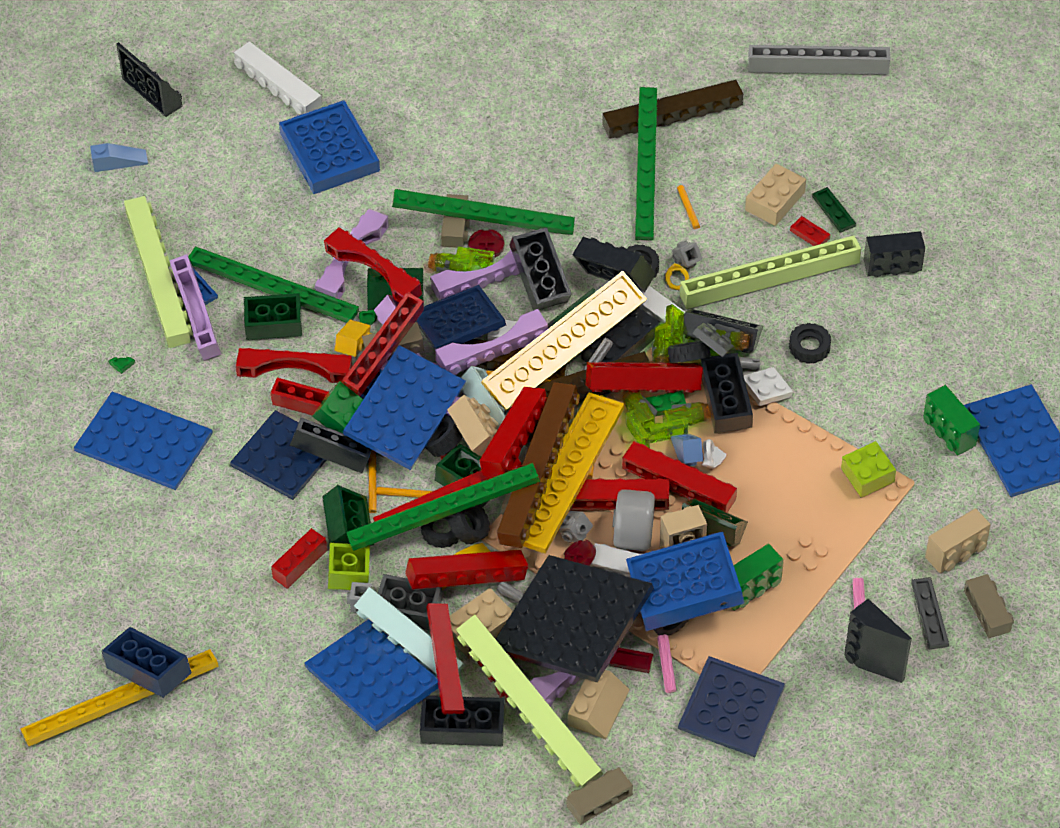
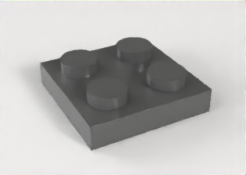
M702 323L692 334L722 357L730 352L733 348L731 340L725 335L720 336L715 332L716 328L711 324Z

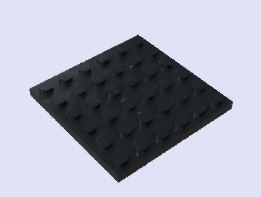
M548 555L495 640L510 657L598 682L653 591V584Z

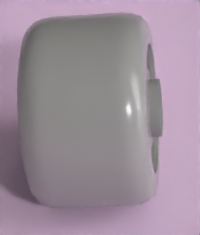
M621 490L618 492L612 526L614 527L613 543L616 548L637 551L650 549L655 495L653 493L637 490Z

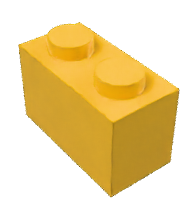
M349 320L336 334L334 351L356 357L360 351L364 350L362 336L372 334L370 333L371 325Z

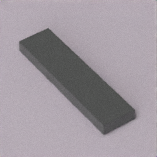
M931 577L912 579L911 585L929 650L949 647L947 633Z

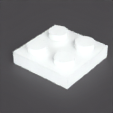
M774 367L744 375L747 391L759 406L792 397V389Z

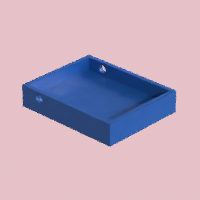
M345 100L279 122L280 135L313 194L380 172L379 159Z
M723 532L626 559L631 578L650 582L654 587L641 609L646 631L744 604L742 590Z

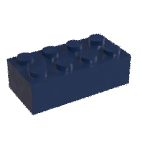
M132 627L127 628L101 650L107 669L162 698L192 673L187 655Z

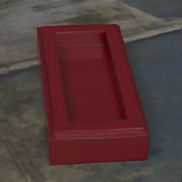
M618 647L610 661V666L650 673L653 653Z

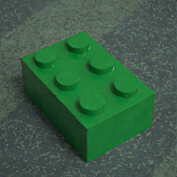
M339 381L329 391L312 417L323 426L343 433V430L363 399Z
M946 384L928 393L923 414L925 423L934 428L936 435L946 442L947 448L950 451H954L957 456L975 447L980 429V423Z
M769 543L734 564L744 599V604L731 607L734 611L740 607H745L749 601L755 597H761L765 591L771 587L775 588L781 583L784 559Z

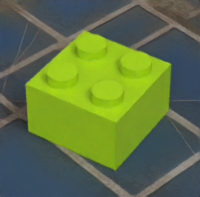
M877 441L842 456L841 469L861 498L895 482L896 469Z
M330 543L328 589L351 590L352 582L368 583L370 545L353 551L350 544Z

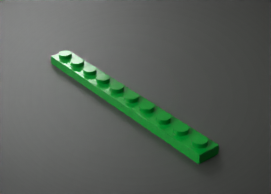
M639 87L635 240L653 241L657 87Z
M394 189L392 203L394 208L533 230L547 227L549 232L564 235H573L575 217Z
M197 246L194 247L188 256L192 266L270 295L300 293L301 306L346 323L349 320H354L359 312V306Z
M531 463L346 533L352 550L355 551L540 482L534 464Z

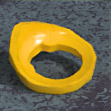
M674 263L666 271L665 281L671 289L680 290V285L677 286L671 283L670 277L672 272L681 271L685 280H688L690 277L684 267Z

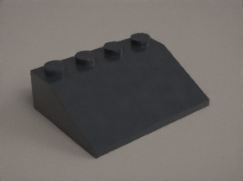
M119 42L116 44L122 80L165 117L183 107L182 95L179 91H175L167 81L160 78L157 72H153L145 62H141Z
M868 598L850 612L844 655L850 664L854 663L860 669L902 683L905 680L912 638Z

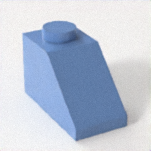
M692 434L671 436V441L679 461L688 466H695L697 462L703 461L701 438Z

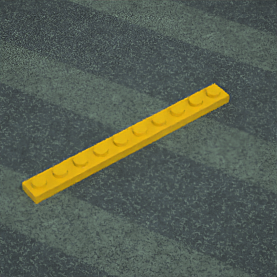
M211 649L187 658L192 673L182 682L219 667L218 661ZM130 682L22 727L20 730L29 747L155 693L134 682Z

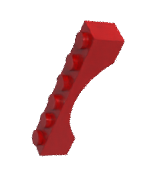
M338 227L323 240L325 251L338 261L361 263L380 273L388 282L393 299L400 303L407 292L417 298L422 295L421 283L417 278H412L404 269L396 267L391 260L383 258L375 249H370L362 240L354 238L349 231H344Z
M239 348L236 361V372L239 377L256 378L273 370L297 368L317 373L330 383L342 382L352 367L351 355Z

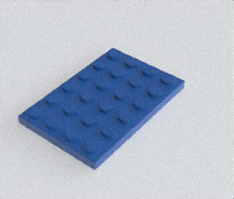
M399 345L346 425L343 434L411 470L447 414V409L452 406L463 389L466 380Z
M1032 384L964 405L980 423L978 440L1010 497L1060 482V432Z
M112 391L74 446V451L176 490L213 434V430Z
M368 619L304 662L310 673L377 732L436 691L439 686L438 679L409 653H405L402 647L398 644L396 646L387 639V634L376 630L372 626L373 622Z

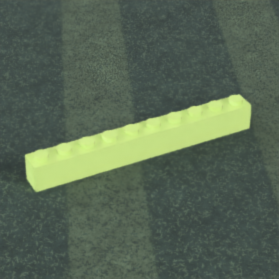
M145 196L124 201L125 211L168 347L172 348L191 343L192 329L190 324L186 325L188 321L187 313L181 309L184 307L182 298L177 297L179 289L177 283L172 281L175 280L173 270L168 269L170 261L168 256H164V253H166L164 242L160 243L159 241L162 237L160 230L155 228L157 226L155 215L151 216V213H153L151 202L147 203Z
M850 236L680 282V297L685 308L689 309L860 263L861 247L855 236Z
M474 614L456 629L459 636L456 638L463 647L468 645L471 649L469 654L475 662L481 661L484 665L481 669L488 678L493 676L496 680L494 685L500 693L506 692L509 696L506 700L513 709L518 707L521 711L519 716L525 724L531 723L534 727L531 731L538 740L544 739L547 743L544 747L551 756L554 753L559 758L557 763L563 771L569 770L572 774L569 778L575 786L581 785L583 788L591 780L599 779L603 775L602 770L478 617Z

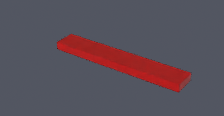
M428 603L427 614L443 714H463L464 703L448 604Z

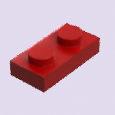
M803 216L790 226L792 233L812 246L826 243L831 236L830 233Z

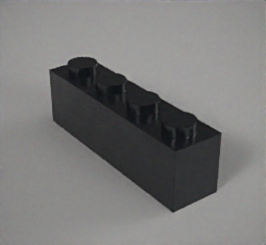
M302 417L298 422L290 443L292 447L359 473H363L372 449L347 437L343 433Z

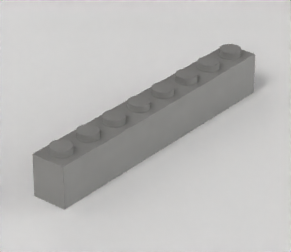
M749 45L748 72L889 74L890 47Z

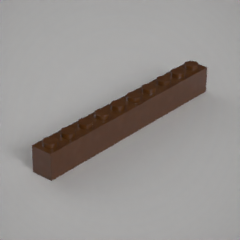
M556 382L552 385L522 464L523 467L533 463L540 482L511 493L497 530L499 545L523 548L524 542L529 539L530 526L534 525L536 510L540 509L542 494L546 493V483L548 479H551L553 464L557 463L558 451L563 447V437L568 433L569 421L574 417L575 405L579 404L580 394L577 393L576 385Z

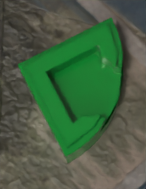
M374 310L359 311L361 323L372 325L376 321L377 315Z
M114 357L108 361L121 374L135 364V360L131 357Z

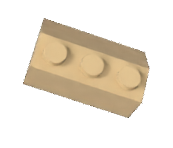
M608 670L603 672L598 682L585 679L568 712V726L606 739L630 689Z

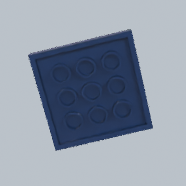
M480 285L424 306V311L415 321L434 350L451 343L464 344L469 340L479 338L484 334L507 326L504 317Z
M274 410L230 461V466L294 500L327 460L290 446L298 422Z
M708 656L679 722L678 729L755 758L785 689V683Z

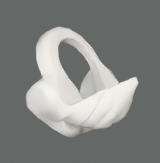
M711 439L703 442L704 461L702 466L711 469L716 468L726 458V453L714 446Z

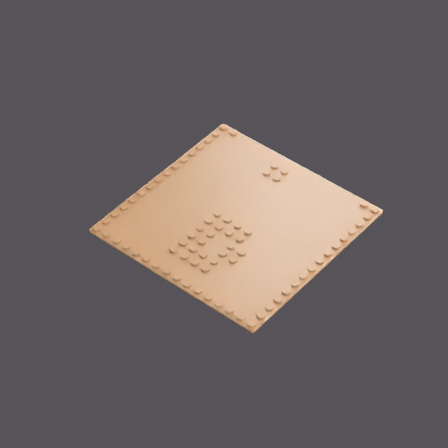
M665 339L666 349L669 346L675 345ZM651 347V348L646 352V355H647V357H648L650 363H654V362H653V358H652V347ZM669 355L668 358L661 359L659 363H670ZM700 359L678 363H698L700 365ZM703 381L701 390H695L693 393L676 390V392H683L686 404L698 403V407L695 410L699 413L698 419L673 418L671 414L655 416L654 419L645 420L631 407V402L639 401L641 396L647 398L670 393L665 390H658L655 393L646 390H640V392H629L628 390L610 392L606 398L624 403V410L594 464L592 479L641 478L622 469V457L633 441L644 444L650 449L662 452L664 455L678 460L671 436L692 434L701 438L702 444L705 440L711 439L714 446L726 453V458L716 468L711 469L702 466L704 461V449L702 447L703 461L697 462V465L690 467H695L699 471L712 475L725 483H730L737 488L736 501L728 513L746 520L748 523L741 542L732 547L727 546L733 565L768 543L784 559L782 581L775 588L771 587L761 597H755L745 607H740L735 611L730 607L691 618L679 631L670 636L668 635L671 657L699 675L704 668L708 656L761 675L914 486V481L896 471L894 483L861 498L841 469L842 456L857 450L856 447L777 402L759 406L749 392L748 396L753 413L752 428L714 433ZM669 491V510H654L650 549L646 551H628L645 554L659 550L661 516L668 512L682 510L683 503L690 500ZM569 510V512H584L592 523L593 527L586 534L585 539L589 540L593 545L595 543L606 544L616 548L613 543L614 527H612L614 510ZM502 514L489 526L488 536L482 539L483 542L498 551L521 549L529 565L528 569L537 574L548 555L564 559L565 550L574 543L565 541L558 530L546 554L524 546L523 548L499 545L497 530L503 517ZM640 611L629 632L659 649L657 639L659 635L653 629L646 631Z

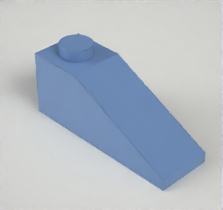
M110 143L90 146L94 172L148 164L145 149Z

